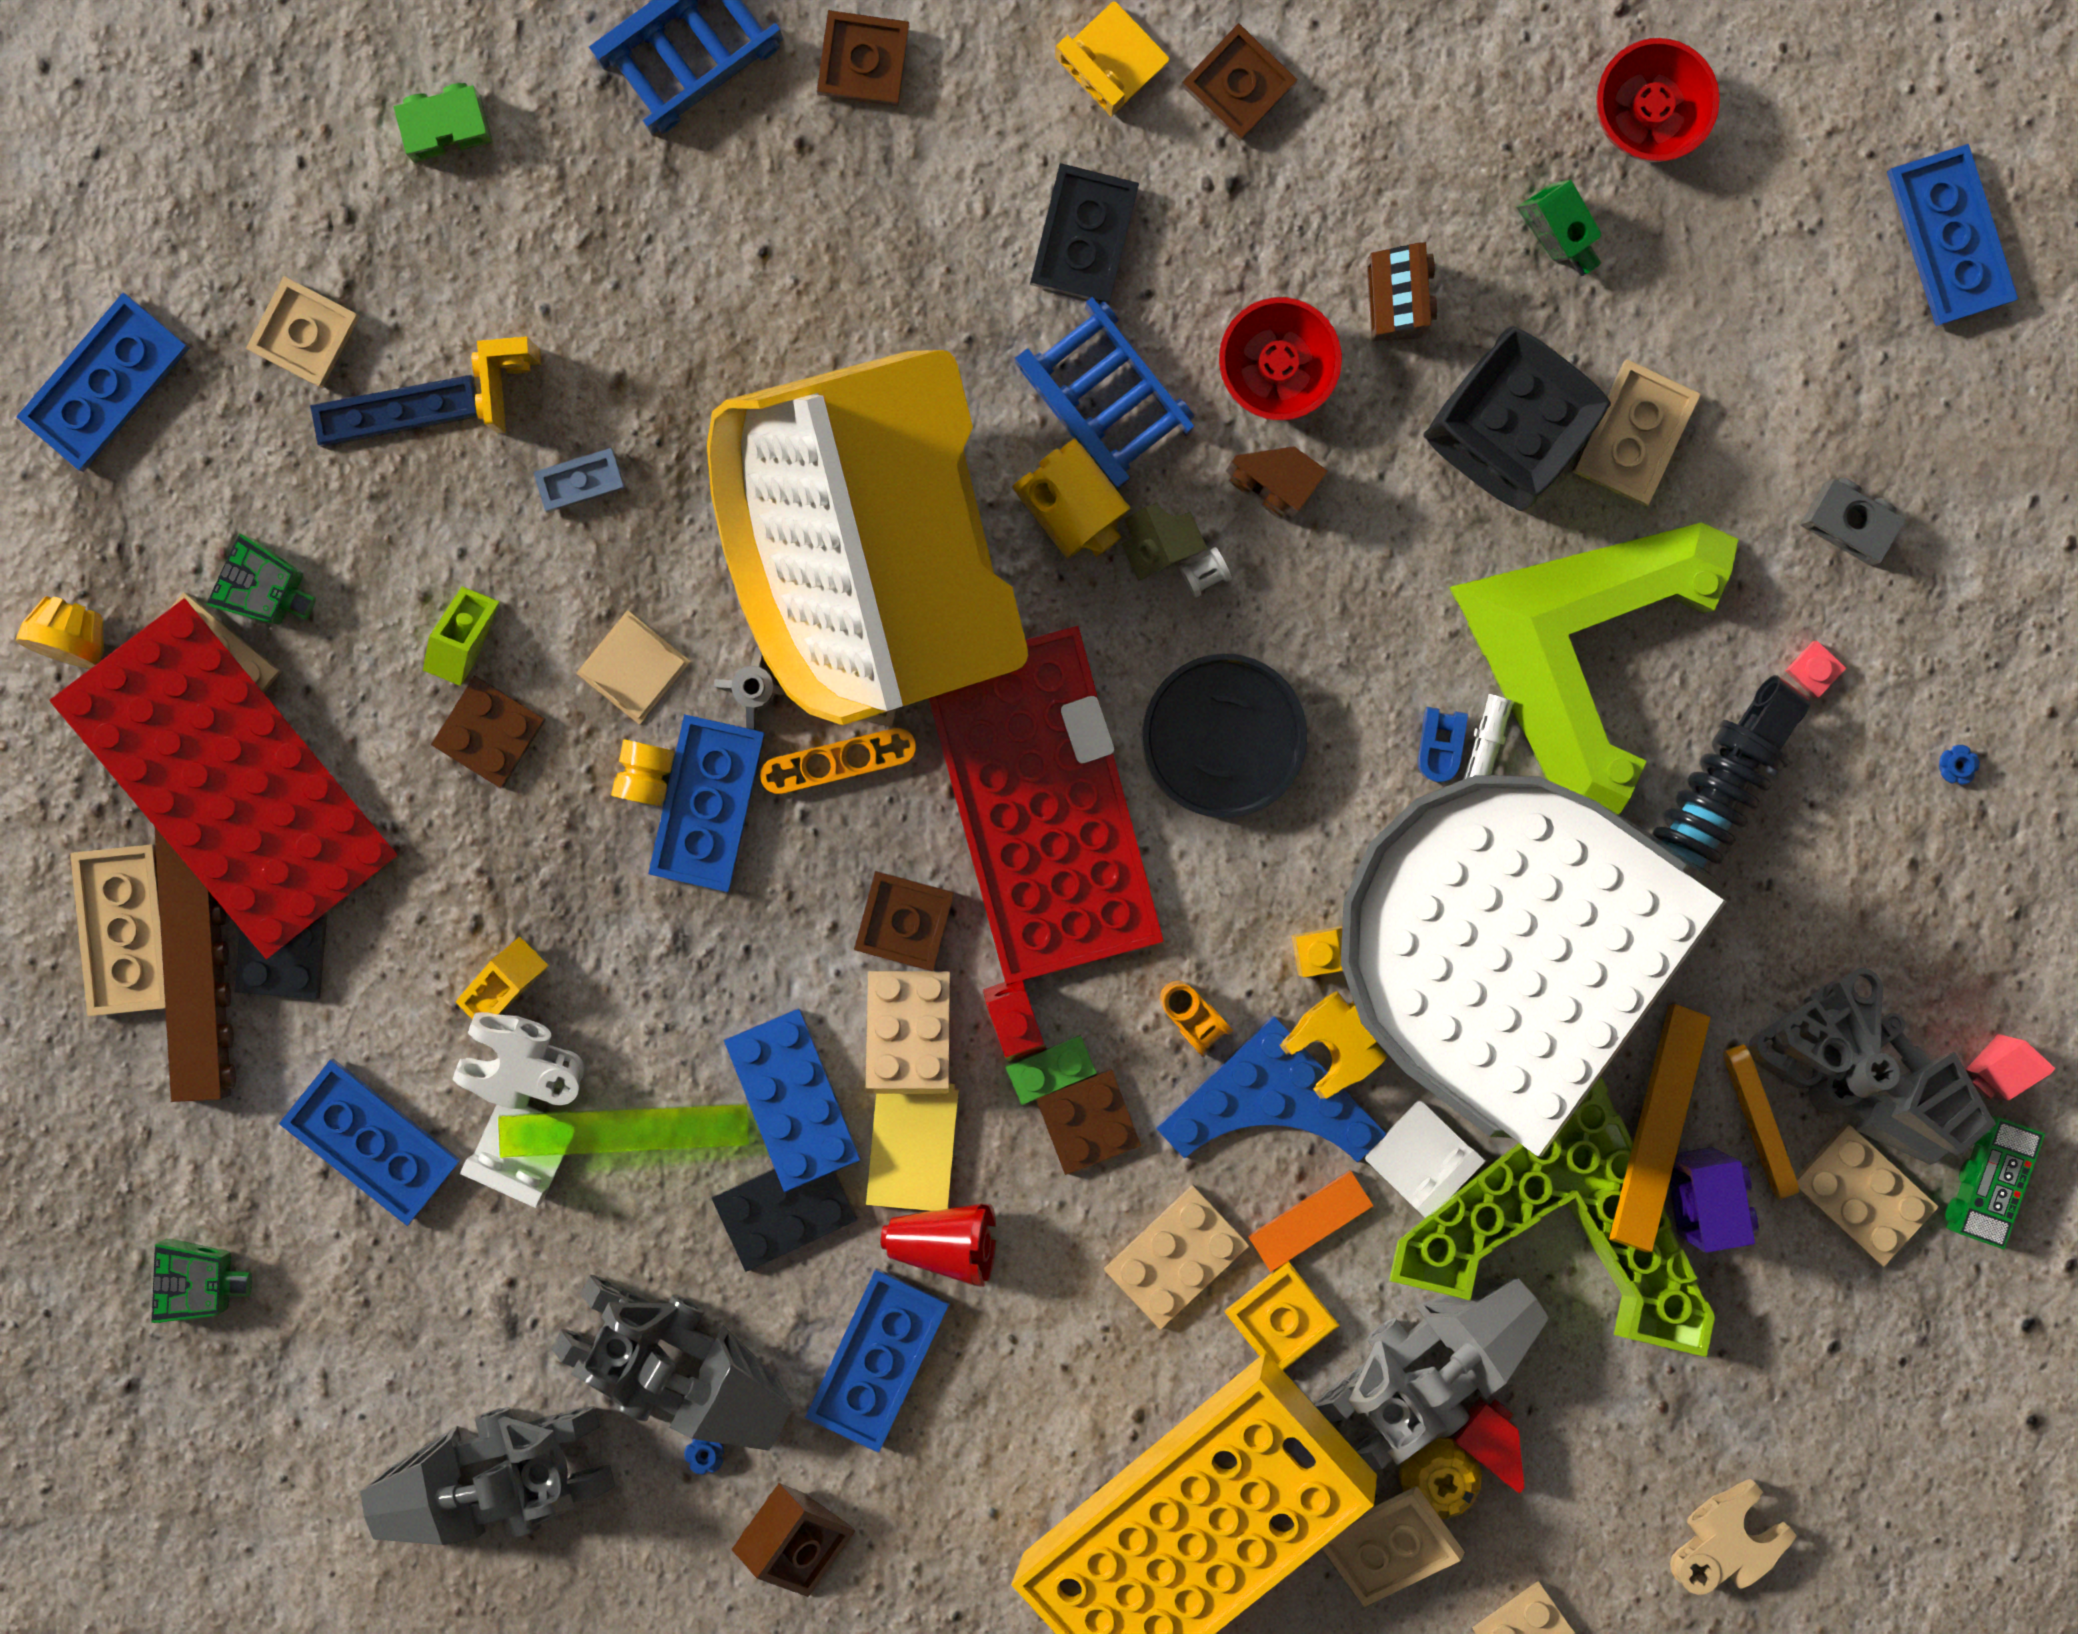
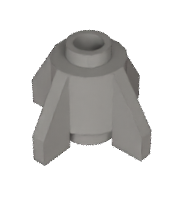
M759 647L755 648L751 666L740 669L732 680L715 679L714 681L715 688L731 689L738 703L746 707V728L756 729L758 708L768 705L775 695L787 696L783 688L775 684L772 675L763 669L764 658ZM753 679H756L760 684V688L757 693L751 695L750 692L745 690V683H751Z

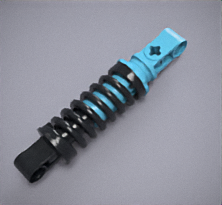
M1773 675L1766 679L1757 690L1754 700L1738 724L1727 720L1721 722L1719 725L1720 729L1712 740V747L1716 754L1707 753L1702 755L1699 764L1704 772H1692L1689 775L1687 782L1692 791L1681 790L1678 792L1675 800L1680 809L1671 808L1664 814L1665 823L1669 828L1656 827L1652 835L1712 876L1704 866L1708 860L1715 864H1720L1724 860L1723 854L1718 852L1716 848L1720 842L1727 846L1735 843V836L1728 832L1732 823L1740 828L1745 827L1748 823L1747 817L1737 812L1735 807L1739 802L1751 809H1756L1760 804L1759 799L1746 790L1751 783L1763 791L1769 790L1772 786V782L1768 778L1758 773L1761 767H1766L1765 772L1776 777L1790 763L1789 758L1780 750L1797 724L1807 714L1810 707V699L1778 675Z

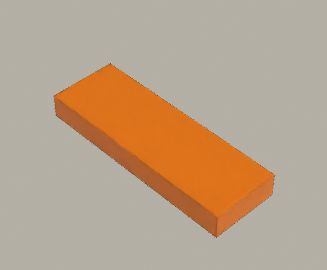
M1349 1170L1248 1235V1238L1270 1272H1272L1373 1207V1204L1351 1170Z

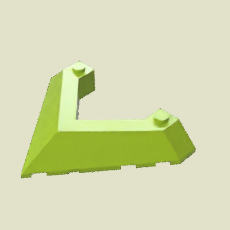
M1701 522L1449 587L1468 622L1467 625L1483 656L1485 655L1492 669L1491 672L1504 697L1514 701L1511 711L1521 731L1527 737L1546 780L1597 801L1618 815L1621 813L1631 798L1647 761L1609 744L1569 634L1667 597L1703 614L1715 611L1732 573L1738 538Z
M1602 1077L1598 1078L1542 1157L1536 1156L1518 1142L1401 1237L1397 1243L1389 1279L1391 1282L1471 1300L1479 1260L1491 1253L1492 1249L1506 1240L1517 1236L1539 1222L1542 1217L1551 1211L1567 1204L1622 1294L1614 1335L1707 1357L1715 1315L1709 1303L1705 1301L1697 1285V1277L1684 1250L1680 1249L1671 1230L1672 1224L1664 1207L1652 1252H1643L1609 1240L1633 1142L1620 1114L1616 1113L1607 1094L1609 1091Z

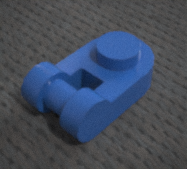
M1426 707L1418 753V768L1427 780L1445 782L1452 779L1458 772L1467 727V713L1455 711L1453 715L1439 713V708ZM1437 729L1450 731L1449 743L1435 740Z

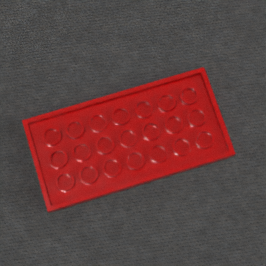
M185 598L49 700L265 959H268L398 856Z
M1079 625L1026 639L1028 648L1027 661L1016 671L928 698L1005 984L1164 942L1114 755L1112 753L1086 763L1078 762L1061 714L1063 705L1089 696H1095L1098 699Z

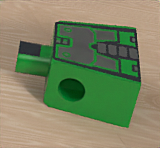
M1571 179L1547 185L1516 207L1553 261L1570 259L1580 276L1588 274L1602 263L1591 247V244L1602 236L1601 231Z
M239 533L206 605L280 625L286 612L306 620L314 608L316 598L298 590V586L303 578V573L255 539Z
M166 1238L155 1244L151 1323L219 1315L228 1309L229 1296H250L252 1273L230 1271L231 1253L229 1251Z

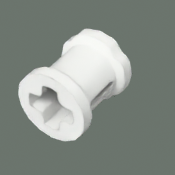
M1216 547L1210 550V555L1189 566L1184 563L1179 566L1181 574L1195 598L1201 596L1202 590L1221 580L1225 582L1232 580L1230 571Z

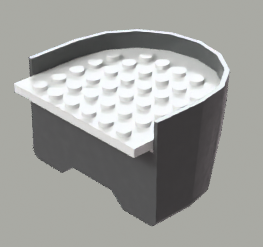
M1474 775L1416 798L1369 843L1343 902L1341 966L1361 1024L1406 1074L1489 1137L1514 1138L1536 1156L1542 1157L1720 912L1726 901L1714 893L1719 883L1718 880L1649 832L1597 801L1539 776Z

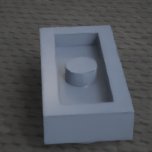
M612 448L533 472L544 509L547 513L626 489L615 452Z

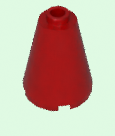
M981 1203L892 1217L889 1225H884L882 1228L881 1248L887 1250V1255L890 1259L973 1286L984 1287V1281H989L994 1265L996 1240L991 1239L989 1226L996 1227L995 1211L991 1204Z

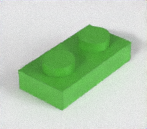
M1081 1034L1006 1066L1021 1105L1097 1073Z

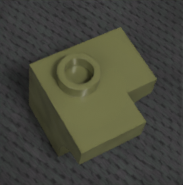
M1157 502L1144 507L1124 519L1132 538L1122 543V546L1138 581L1186 561L1207 549L1191 511L1179 516L1170 515Z

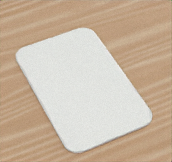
M1089 696L1062 706L1061 714L1078 762L1086 763L1113 753L1114 746L1098 699L1095 696Z

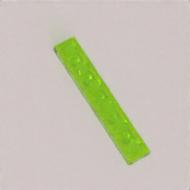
M747 1103L505 1114L498 1116L500 1158L749 1145Z

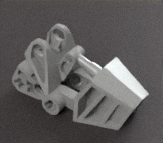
M1488 1278L1474 1284L1471 1300L1443 1295L1417 1305L1416 1308L1425 1319L1408 1333L1397 1318L1384 1322L1367 1338V1341L1373 1347L1367 1362L1325 1392L1314 1406L1329 1422L1347 1419L1354 1411L1358 1414L1365 1413L1376 1431L1361 1441L1354 1450L1372 1470L1383 1469L1392 1459L1398 1465L1437 1438H1445L1452 1435L1463 1427L1470 1418L1469 1413L1460 1402L1477 1388L1485 1398H1488L1505 1385L1549 1319L1537 1298L1520 1279ZM1440 1339L1447 1348L1450 1347L1454 1351V1354L1450 1357L1451 1361L1439 1372L1435 1367L1408 1372L1407 1374L1403 1371V1368L1412 1363Z

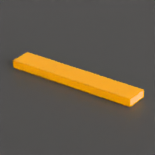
M1677 1004L1668 1005L1609 1240L1643 1252H1652L1711 1018Z

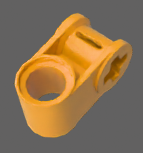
M1180 980L1171 981L1161 990L1159 998L1163 1010L1180 1028V1033L1203 1058L1208 1054L1207 1049L1224 1034L1230 1035L1233 1032V1029L1210 1004L1208 1005L1188 983ZM1177 990L1187 991L1190 995L1189 1005L1181 1011H1175L1169 1007V998Z

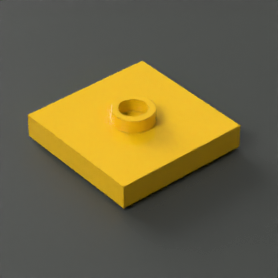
M1289 1261L1274 1270L1224 1310L1225 1314L1256 1353L1261 1356L1266 1352L1283 1371L1340 1326Z

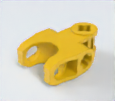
M1338 991L1331 993L1306 1012L1292 1032L1279 1045L1286 1055L1289 1053L1293 1055L1316 1040L1328 1047L1332 1057L1330 1070L1313 1088L1316 1094L1323 1099L1334 1095L1355 1082L1363 1080L1388 1057L1374 1037L1361 1024L1354 1001L1347 1004Z

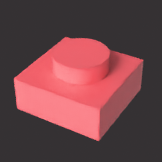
M1816 640L1812 641L1785 671L1815 699L1819 698L1844 672L1846 667Z

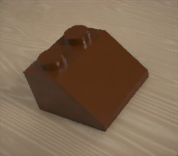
M778 1483L731 1550L757 1579L809 1597L855 1533V1530L807 1494Z

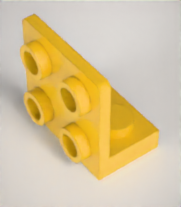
M1115 1L1111 2L1075 38L1072 39L1069 35H1066L1055 48V59L1110 117L1124 106L1169 61V57Z
M527 336L478 340V352L472 353L473 374L475 378L480 377L481 394L475 395L478 419H484V424L496 433H506L501 368H506V373L519 374L530 372L531 365H541L540 348Z

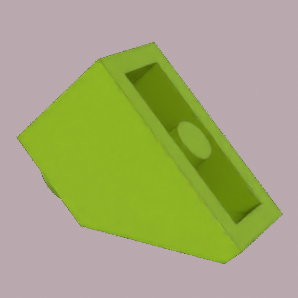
M461 586L429 635L423 671L461 686L478 659L500 601Z

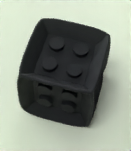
M1510 326L1500 334L1494 347L1478 361L1460 383L1423 436L1444 459L1479 487L1501 502L1518 511H1524L1535 504L1538 496L1568 466L1601 422L1607 409L1611 406V401L1591 379L1552 348L1533 335L1515 326Z

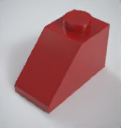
M1480 1396L1468 1411L1470 1418L1467 1423L1453 1433L1451 1437L1459 1446L1520 1494L1525 1486L1519 1430L1510 1421L1514 1414L1498 1400L1494 1399L1489 1404Z

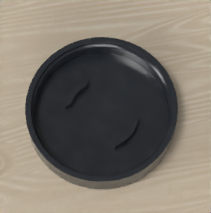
M1212 654L1182 665L1172 672L1156 689L1143 718L1142 750L1152 778L1159 788L1176 804L1203 816L1214 818L1241 817L1260 811L1272 804L1286 792L1297 777L1307 747L1306 719L1296 693L1289 683L1274 669L1256 659L1243 655Z

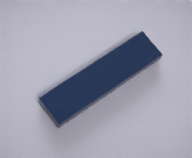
M466 375L310 405L317 444L320 447L477 418L475 405L477 391L474 376Z

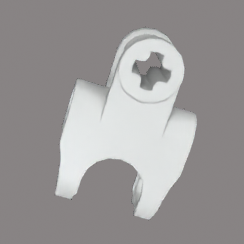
M488 1012L474 1014L468 1034L474 1040L493 1048L499 1058L492 1061H481L474 1058L460 1059L453 1077V1081L459 1086L477 1094L488 1102L511 1109L525 1108L529 1103L530 1097L560 1106L569 1104L576 1098L579 1092L580 1081L584 1075L585 1066L583 1061L572 1051L549 1045L551 1032L547 1027L519 1016L499 1015ZM564 1061L569 1062L568 1068L562 1066ZM555 1087L561 1088L559 1094L553 1093Z

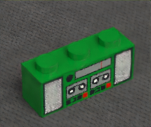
M1991 1115L1996 1125L1974 1143L1975 1146L1970 1159H1966L1960 1169L1959 1181L1962 1183L1957 1197H1953L1947 1206L1945 1218L1948 1222L1946 1228L2005 1250L2045 1133Z

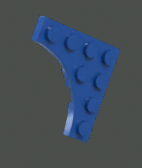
M1272 1016L1156 1127L1161 1135L1184 1159L1198 1147L1224 1133L1259 1125L1288 1126L1319 1135L1344 1150L1357 1163L1387 1135L1344 1089L1326 1099L1320 1098L1313 1088L1328 1072L1305 1048L1293 1055L1290 1053L1286 1055L1279 1045L1290 1032L1275 1016Z

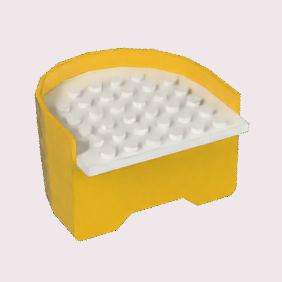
M907 351L727 399L712 411L707 440L710 491L722 549L742 611L765 662L786 695L810 715L840 725H846L1016 671L1027 661L1028 648L1013 587L996 576L993 571L964 453V447L973 429L957 361L948 351Z

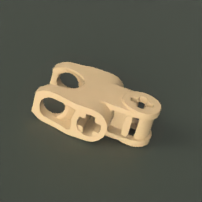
M1745 1480L1722 1493L1712 1496L1689 1516L1687 1523L1696 1536L1677 1549L1672 1555L1670 1569L1674 1578L1690 1593L1696 1595L1707 1594L1728 1577H1730L1737 1588L1741 1589L1750 1586L1774 1567L1781 1555L1797 1537L1791 1527L1784 1522L1775 1524L1759 1535H1749L1744 1529L1745 1514L1760 1499L1763 1493L1753 1480ZM1696 1563L1700 1572L1698 1575L1693 1576L1690 1567Z

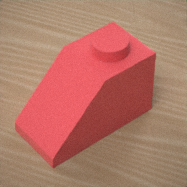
M1998 1034L1965 1070L1974 1078L1972 1083L1983 1096L1989 1100L1994 1096L2009 1101L2049 1076L2056 1068L2027 1041Z

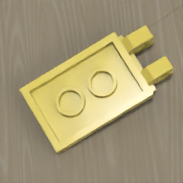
M949 1083V1094H876L866 1205L927 1211L948 1209L959 1089L955 1088V1084Z

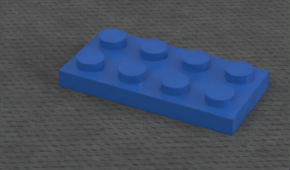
M1969 144L1903 164L1887 171L1936 327L2018 300Z
M123 292L16 417L76 469L84 472L190 347Z
M684 714L648 872L649 875L730 892L765 732Z
M798 1008L724 1040L784 1192H789L862 1161L801 1009Z
M334 1058L328 1061L279 1123V1125L406 1226L412 1223L461 1161V1159Z
M875 1268L805 1418L879 1453L946 1313L949 1302L883 1270Z

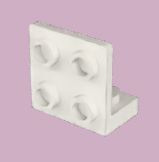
M1417 1101L1386 1133L1387 1135L1365 1155V1160L1425 1218L1446 1202L1485 1162L1476 1151L1460 1139L1422 1101Z
M496 1105L475 1153L466 1159L460 1174L536 1208L544 1201L576 1128L529 1105L522 1109H511Z

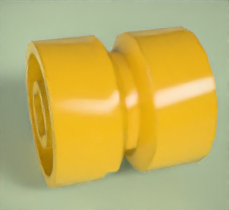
M623 739L619 762L625 767V771L617 773L611 796L663 807L667 784L662 780V775L671 773L676 751Z

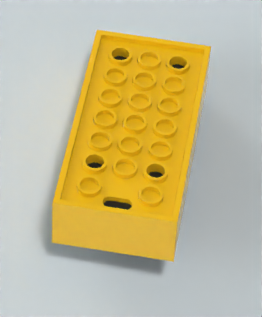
M1265 1352L1023 1552L1011 1585L1055 1634H1216L1374 1506L1377 1474Z

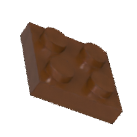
M828 10L817 95L898 107L910 23L908 21Z
M1238 23L1182 81L1181 86L1241 142L1290 91L1298 79Z
M473 676L431 745L497 787L504 788L546 719L478 676Z
M875 871L854 950L933 971L954 892Z
M1112 1068L1036 1099L1065 1175L1141 1146Z

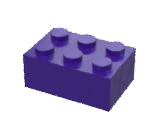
M1713 1147L1677 1153L1669 1182L1677 1235L1705 1253L1755 1244L1753 1232H1758L1759 1224L1754 1207H1749L1746 1191L1752 1189L1748 1167L1746 1165L1742 1166L1740 1160Z

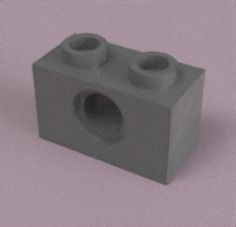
M1840 478L1839 481L1832 479L1823 483L1800 526L1869 566L1881 563L1906 519L1895 514L1897 508L1891 503L1879 498H1875L1873 501L1860 493L1862 488L1846 478ZM1850 508L1857 510L1862 517V524L1859 529L1852 528L1847 522V513Z

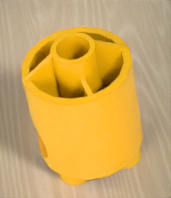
M1076 438L1068 442L1060 450L1057 448L1038 463L1041 467L1033 473H1027L1012 485L1017 496L1066 559L1071 558L1084 548L1090 549L1095 557H1098L1122 538L1117 531V522L1131 508Z

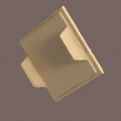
M627 610L576 674L640 725L691 661Z

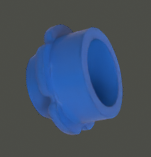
M1955 745L1951 750H1945L1940 756L1939 770L1947 782L1951 784L1958 782L1960 785H1965L1974 780V773L1979 770L1980 761L1975 753L1970 752L1971 750L1968 746ZM1958 761H1961L1963 763V767L1961 769H1958L1956 767V763Z
M693 1439L692 1443L688 1444L685 1448L684 1458L686 1462L690 1463V1469L694 1473L705 1475L709 1471L714 1473L721 1468L724 1462L722 1455L725 1450L722 1443ZM706 1451L708 1457L702 1458L701 1452Z

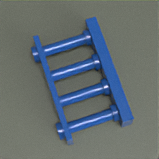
M652 0L591 44L589 49L603 70L610 65L620 69L651 112L649 116L643 119V122L653 136L658 131L663 134L673 129L681 121L679 117L681 114L759 58L760 61H764L774 55L780 48L778 43L783 40L778 25L774 23L764 31L742 0H721L751 40L731 55L698 11L697 7L699 4L697 2L699 0ZM676 17L685 19L718 64L699 79H697L664 34L666 29L664 26ZM643 41L645 43L651 42L684 87L683 91L666 103L663 102L631 58V50Z
M1091 297L1086 301L1085 305L1086 311L1091 316L1043 355L1039 352L1034 356L1027 348L1015 357V365L1070 435L1076 438L1079 444L1081 443L1116 490H1118L1129 481L1130 477L1126 471L1130 469L1129 464L1176 426L1187 436L1194 428L1191 420L1195 416L1181 398L1174 401L1114 325L1119 320L1112 309L1104 301L1098 304ZM1102 330L1116 349L1067 387L1064 384L1059 388L1050 377L1054 372L1053 367ZM1127 362L1142 381L1094 419L1089 417L1084 420L1075 408L1080 404L1078 399ZM1153 394L1167 413L1120 451L1114 449L1110 452L1101 441L1105 436L1104 431Z

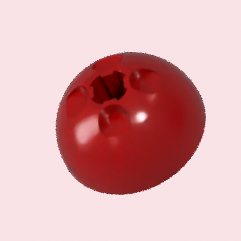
M1667 38L1644 39L1622 49L1606 66L1600 78L1596 94L1598 120L1607 138L1624 154L1646 162L1674 160L1696 149L1712 131L1720 105L1718 83L1708 62L1690 46ZM1642 108H1644L1646 113L1650 114V117L1642 111Z
M1288 297L1263 299L1243 309L1227 327L1219 351L1221 377L1231 397L1249 413L1276 421L1302 417L1323 404L1334 390L1342 366L1340 341L1329 320L1310 304ZM1268 364V367L1274 372L1273 375L1268 370L1267 366L1264 365Z

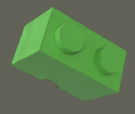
M466 83L452 84L443 88V93L430 97L424 93L414 94L404 98L403 104L393 106L405 152L414 163L446 155L444 146L459 143L460 149L465 150L493 142L481 95L474 85L467 86Z

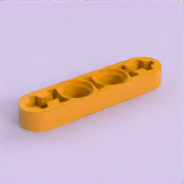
M892 728L768 760L762 766L760 780L763 787L774 794H785L909 762L915 755L917 749L916 741L909 731L902 728ZM894 735H899L901 740L909 741L910 747L904 749V757L897 758L894 752L882 754L885 763L877 764V751L871 740L880 738V747L890 745ZM856 744L866 746L870 752L869 763L862 768L852 767L847 761L848 750ZM816 754L825 755L830 761V771L822 778L813 777L807 769L808 760ZM800 758V771L806 780L805 783L798 784L797 775L786 778L784 781L785 786L779 788L776 782H769L768 775L774 772V765L780 764L782 770L793 769L796 767L792 760Z
M1742 1044L1723 1051L1726 1068L1773 1194L1778 1200L1799 1193L1797 1179L1749 1050Z

